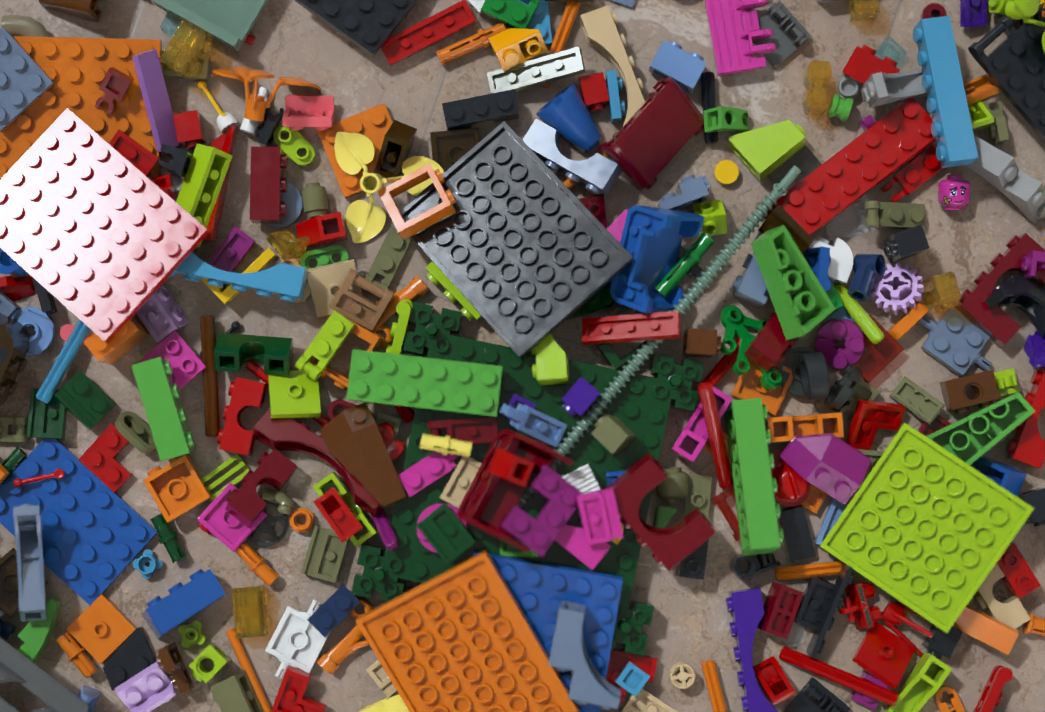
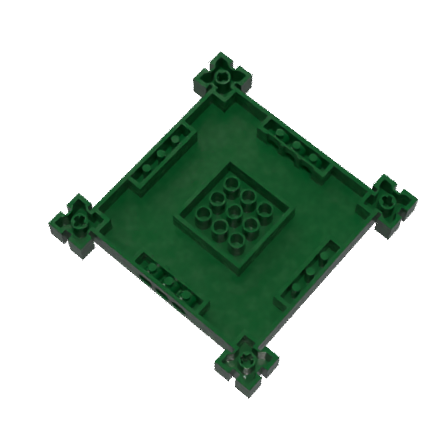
M413 302L409 320L411 324H416L415 332L407 331L403 348L407 353L424 356L425 350L428 349L427 358L503 366L497 417L498 433L508 429L543 443L552 449H558L559 446L556 448L510 425L511 420L500 413L503 404L508 405L513 394H516L536 404L535 410L566 424V430L559 442L562 444L564 442L563 438L568 437L567 433L573 431L572 427L578 425L576 422L582 421L581 416L579 417L575 414L572 417L562 408L564 405L561 401L562 398L580 377L586 380L598 392L604 394V388H609V382L613 383L615 381L613 378L615 376L618 377V371H621L569 360V384L540 386L532 374V364H536V354L532 355L530 351L520 359L510 347L451 335L452 332L459 333L463 316L462 312L442 308L441 315L433 314V306ZM655 352L653 354L650 374L657 375L656 378L636 373L635 376L631 375V381H626V387H621V393H616L617 398H612V404L608 403L606 405L607 410H602L603 415L599 414L597 416L598 420L607 415L617 416L636 435L633 441L621 454L610 453L592 435V432L596 429L595 424L597 422L594 420L592 422L594 425L588 427L589 431L583 433L584 437H579L580 442L574 443L575 448H570V454H565V457L573 461L572 465L561 462V465H556L555 472L562 477L588 464L600 489L603 490L607 487L606 472L628 470V467L633 466L648 452L659 461L671 400L674 401L672 407L674 409L694 411L698 391L691 390L692 382H700L704 362L683 359L681 365L673 364L675 356ZM416 408L402 472L435 452L420 449L423 433L430 435V429H427V421L488 418L490 416ZM440 428V437L448 435L447 428ZM492 443L472 444L470 457L482 463ZM463 456L454 460L457 466ZM457 466L411 497L403 487L406 498L396 502L391 523L399 546L391 551L386 548L384 556L382 555V547L362 544L357 564L363 565L364 571L363 574H355L351 594L371 598L374 591L382 592L380 600L390 601L404 593L406 583L400 582L399 578L424 583L472 558L474 550L481 552L487 550L488 553L500 555V539L467 522V531L476 543L448 565L438 553L432 552L423 546L417 535L416 525L421 513L426 508L444 502L450 504L441 499L440 496ZM652 490L643 497L639 505V515L645 522L647 520ZM534 492L532 494L533 498H529L527 500L529 503L524 504L521 509L533 519H536L548 500L539 493ZM579 505L565 524L583 528ZM624 526V538H621L618 545L612 540L607 542L611 547L593 570L556 540H553L542 557L509 556L623 577L611 649H615L616 642L623 643V650L625 652L644 656L648 635L641 632L643 625H651L654 606L648 603L633 601L632 608L629 607L641 544L636 539L637 534L632 528L628 530Z

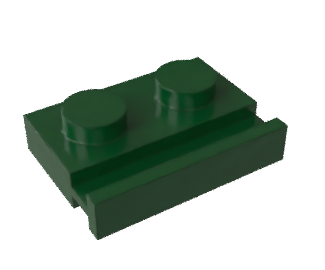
M81 370L54 395L88 430L116 405Z
M31 388L27 437L65 440L67 409L54 395L49 403L38 400L36 394L39 389Z
M445 502L416 525L447 565L476 543Z

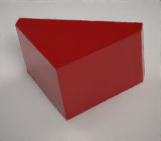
M774 656L753 666L756 677L773 705L796 694Z

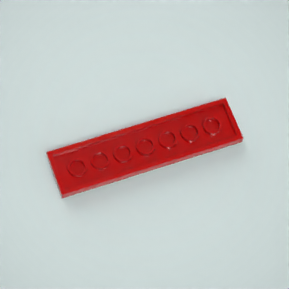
M913 97L908 98L790 188L785 196H781L776 201L778 203L777 206H772L773 210L780 205L812 236L933 143L936 137H933L931 132L932 118ZM772 211L767 212L768 216L772 214Z

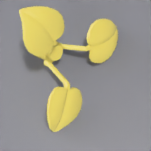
M336 133L334 149L337 162L343 171L351 175L359 173L363 168L360 186L363 191L367 192L366 195L370 201L368 203L365 200H357L347 208L345 220L353 243L366 242L378 235L384 228L386 212L381 206L374 205L372 195L381 190L384 183L398 181L429 163L434 171L439 169L441 174L444 173L443 168L437 162L424 156H413L405 160L402 164L404 176L382 178L377 173H368L366 164L372 162L375 156V147L372 141L365 135L358 133ZM429 178L407 191L414 196H418L433 182Z

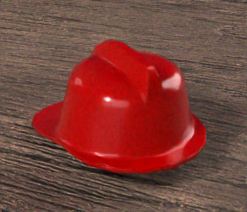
M785 448L777 449L772 452L774 467L771 469V476L776 479L777 493H774V497L782 505L788 507L798 506L809 497L811 485L780 457Z

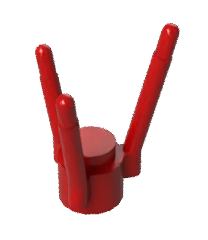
M890 601L881 614L882 619L885 620L883 624L889 627L903 641L914 647V652L921 657L923 655L922 652L895 624L900 626L904 622L928 637H932L933 633L906 617L907 613L904 611L921 616L920 614L899 601H896V603Z

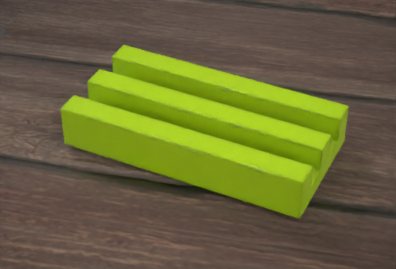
M238 453L202 478L203 483L212 496L210 498L211 502L226 486L215 494L211 490L241 468L245 472L231 481L234 486L241 482L249 472V467ZM235 461H238V465L207 486L206 482Z

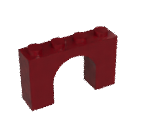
M1027 233L1019 237L1017 235L1013 236L1006 244L1008 249L1004 254L998 253L989 263L992 267L987 272L982 271L974 279L973 282L976 285L970 291L966 289L957 298L959 303L955 308L976 327L989 335L990 339L998 347L1005 345L1021 326L1000 307L989 309L985 300L992 295V290L995 288L998 278L1005 271L1025 272L1022 271L1021 266L1022 259L1026 256V253L1030 251L1045 252ZM1037 264L1036 275L1030 278L1045 286V269H1039Z
M648 452L605 489L613 487L618 513L621 515V523L628 530L632 528L636 532L637 541L642 547L646 548L648 546L653 552L652 557L659 566L665 565L668 570H671L713 536L716 531L714 525L698 507L679 523L669 528L652 527L639 515L641 500L648 492L667 478L666 470Z

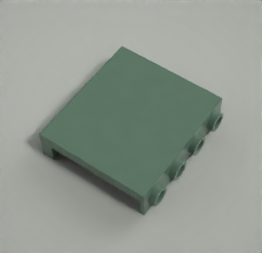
M151 0L155 6L237 52L268 1Z

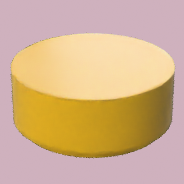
M731 160L719 162L714 169V177L722 185L734 183L739 175L738 166Z

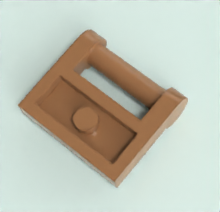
M350 268L331 300L329 308L337 310L343 316L372 331L394 292L388 288L383 289L357 275V271ZM353 283L379 297L378 304L350 290V285Z

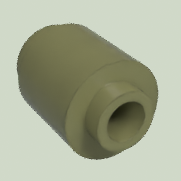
M319 182L305 184L306 188L302 189L301 193L304 213L307 214V219L326 215L328 202L325 186H320Z

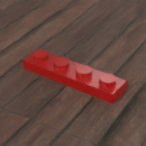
M462 0L388 38L381 49L391 67L475 24L476 19L466 0Z
M679 311L582 318L581 342L584 345L681 337V314Z

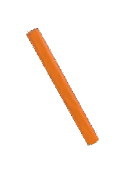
M235 628L226 631L225 633L242 670H246L264 712H271L272 709Z

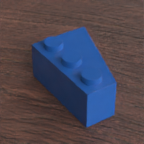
M202 569L189 576L190 582L182 585L180 582L168 590L170 593L163 599L157 596L147 603L149 608L144 611L142 616L157 639H160L164 634L178 627L184 621L198 614L226 594L211 569L205 572Z

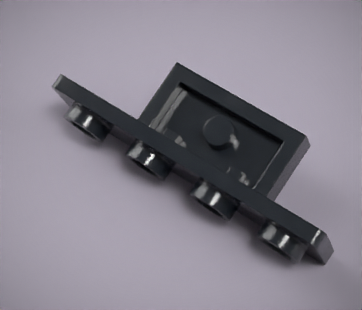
M845 563L842 565L835 584L814 575L811 576L796 613L795 623L815 630L806 650L809 657L815 659L817 653L820 654L825 644L823 638L826 631H830L834 624L835 618L833 615L836 608L839 609L843 603V591L846 585L849 586L853 580V567Z

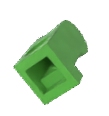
M719 106L703 111L704 130L706 133H743L749 131L747 110Z

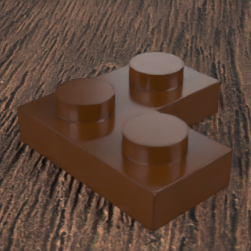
M174 642L158 649L157 663L161 670L165 669L166 674L172 672L171 682L175 690L179 689L182 694L193 689L194 685L176 643Z

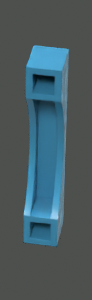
M192 251L169 277H174L175 273L184 275L185 280L198 282L199 278L208 280L209 285L222 287L224 283L232 285V289L236 291L246 292L248 288L257 290L256 294L260 296L271 297L272 293L281 295V300L295 302V298L300 300L303 298L308 270L304 267L279 263L259 272H227L205 263Z

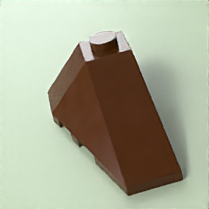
M366 402L342 411L320 430L329 453L345 466L350 475H353L383 508L406 498L384 441Z

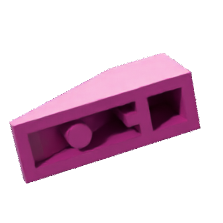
M567 524L562 527L554 539L592 570L611 547L607 543L608 541L587 545L584 528Z

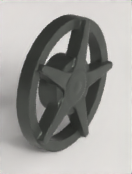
M264 500L267 504L279 507L278 503ZM267 504L263 510L267 516L256 527L257 531L254 536H248L251 542L259 546H271L280 542L286 535L289 527L288 515L282 513L283 516L274 517L268 513ZM284 519L283 532L277 537L273 529L276 526V522ZM261 533H269L275 540L260 542L256 538Z

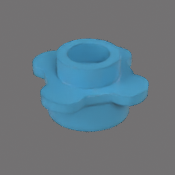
M150 549L144 550L143 555L133 561V567L142 573L144 579L151 578L152 573L157 569H161L163 565L162 561L156 559L153 551Z

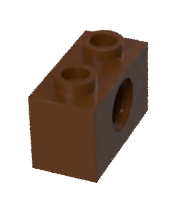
M687 328L683 332L682 356L714 357L721 350V336H717L718 330Z
M993 370L940 382L946 410H954L955 414L970 411L969 406L978 404L979 408L988 407L993 404V400L1000 399ZM968 386L975 390V397L972 400L968 399L965 394Z

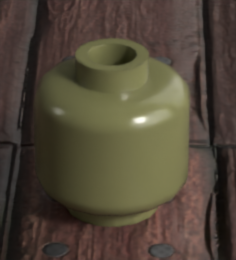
M665 467L667 478L656 486L657 495L660 498H664L666 503H680V498L686 497L689 493L688 474L682 471L681 467Z

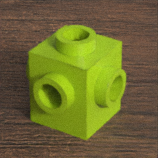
M722 200L692 204L693 213L704 216L701 231L697 235L698 238L703 232L710 237L727 234L726 212Z

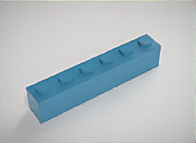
M950 16L921 19L913 29V40L918 46L917 61L919 66H922V86L927 91L928 96L926 105L928 113H931L933 122L931 132L933 137H936L937 142L936 157L941 162L942 168L969 165L978 158Z

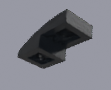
M802 505L780 510L779 520L791 562L814 557V547Z

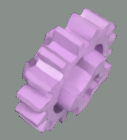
M897 262L893 268L888 263L887 270L884 271L883 275L876 277L871 293L872 300L876 301L877 308L883 306L885 313L893 309L894 315H897L900 309L906 314L907 307L909 306L915 309V300L922 301L920 293L925 292L924 285H922L923 278L918 276V270L915 268L910 271L911 268L908 263L904 268L901 267L900 262Z

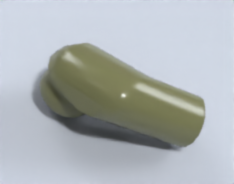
M264 488L262 500L279 503V513H291L293 501L285 492Z

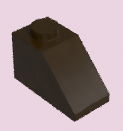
M394 120L385 134L375 173L387 178L400 176L402 164L407 160L417 131L416 128Z

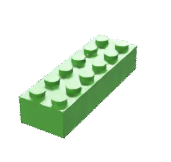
M352 349L346 399L498 417L504 368L503 366Z
M762 398L732 400L725 410L742 556L773 553L781 547L780 543H783L782 528H778L777 518H780V507L778 503H775L774 493H777L776 479L771 476L774 460L772 453L769 454L767 445L770 444L771 437L769 429H765L764 421L767 419V407L762 405Z

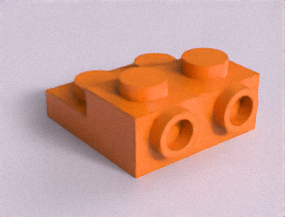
M181 455L169 459V465L162 469L160 466L153 468L147 472L148 477L143 479L144 484L167 523L212 497L189 455Z

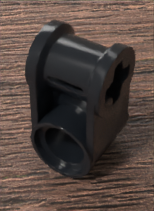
M773 553L746 556L740 554L735 556L730 563L732 573L743 578L780 566V562L776 561ZM742 559H745L749 565L745 573H740L737 568L738 562Z

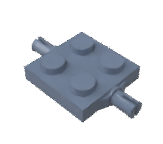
M949 308L937 322H934L926 315L918 321V323L930 330L921 349L958 376H963L973 363L985 371L992 365V362H989L980 355L983 346L990 336L953 309Z

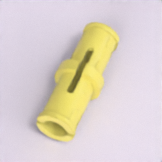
M423 433L420 449L442 452V455L445 456L453 454L470 458L473 442L451 439V436L448 435L440 437Z

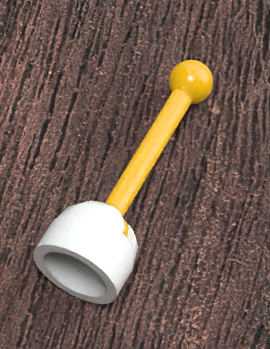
M200 80L197 86L200 90H203L219 116L216 123L221 133L223 134L228 131L231 126L237 127L238 122L231 113L222 112L207 89V83L204 80Z

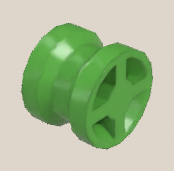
M834 93L827 111V117L832 118L835 116L840 121L846 122L852 108L853 99H843L839 94Z

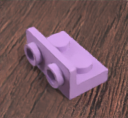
M163 284L136 312L157 343L163 341L173 331L189 323L184 311L178 307L171 297L170 291Z
M157 662L115 688L117 696L129 708L130 712H151L159 705L170 701L176 695L171 677L166 674L164 669H160Z

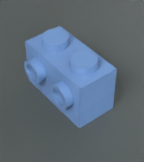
M663 41L649 67V72L660 78L671 77L681 89L692 93L707 63L703 61L704 58L694 52L689 54L681 50L682 46L678 43Z

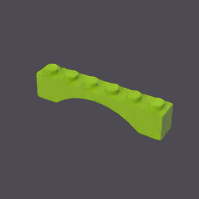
M550 333L531 350L532 355L536 354V364H532L533 378L537 379L540 386L569 384V359Z
M925 652L897 692L898 699L894 706L889 705L884 712H919L923 705L938 691L952 668L932 654Z

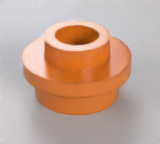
M307 508L295 509L290 515V525L297 532H306L314 525V515ZM304 515L307 519L304 525L298 522V517Z

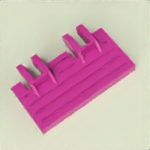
M704 0L717 75L724 76L755 71V69L766 67L765 56L754 58V55L774 52L776 45L774 43L753 46L752 41L772 37L774 35L773 30H760L757 11L745 10L766 6L768 1Z

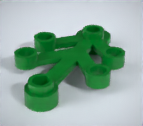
M727 306L720 315L721 323L725 327L720 351L725 355H730L735 351L737 345L733 338L736 331L740 338L733 371L737 375L742 376L750 369V364L747 361L748 357L744 352L756 337L749 334L745 327L760 332L763 328L762 324L765 325L768 319L758 321L744 316L743 312L736 306ZM725 344L730 345L731 349L726 348ZM738 364H741L744 370L740 369ZM758 365L763 373L760 378L762 387L768 391L778 388L782 383L781 373L772 368L766 371Z

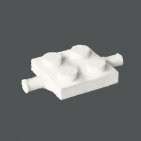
M313 599L307 612H301L291 606H287L265 649L266 652L276 656L281 662L275 674L276 677L280 676V679L283 680L288 666L299 668L307 673H310L329 636L328 634L326 637H323L307 620L322 605L321 602Z

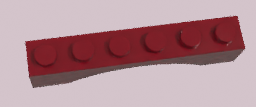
M269 408L254 426V438L272 450L275 448L278 451L302 452L330 465L346 482L354 503L372 516L376 517L383 508L363 488V485L353 475H350L345 466L329 453L322 436H317L311 432L306 424L302 422L297 423L291 418L271 419Z

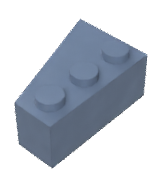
M758 232L754 240H756L762 234ZM753 252L752 255L747 254L742 265L746 269L742 277H736L732 289L735 290L733 297L759 309L767 301L768 290Z

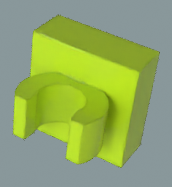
M1014 368L994 373L1000 397L1020 392Z

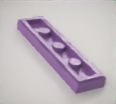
M148 50L132 56L157 151H161L162 143L172 147L180 145L177 140L173 112L157 50Z

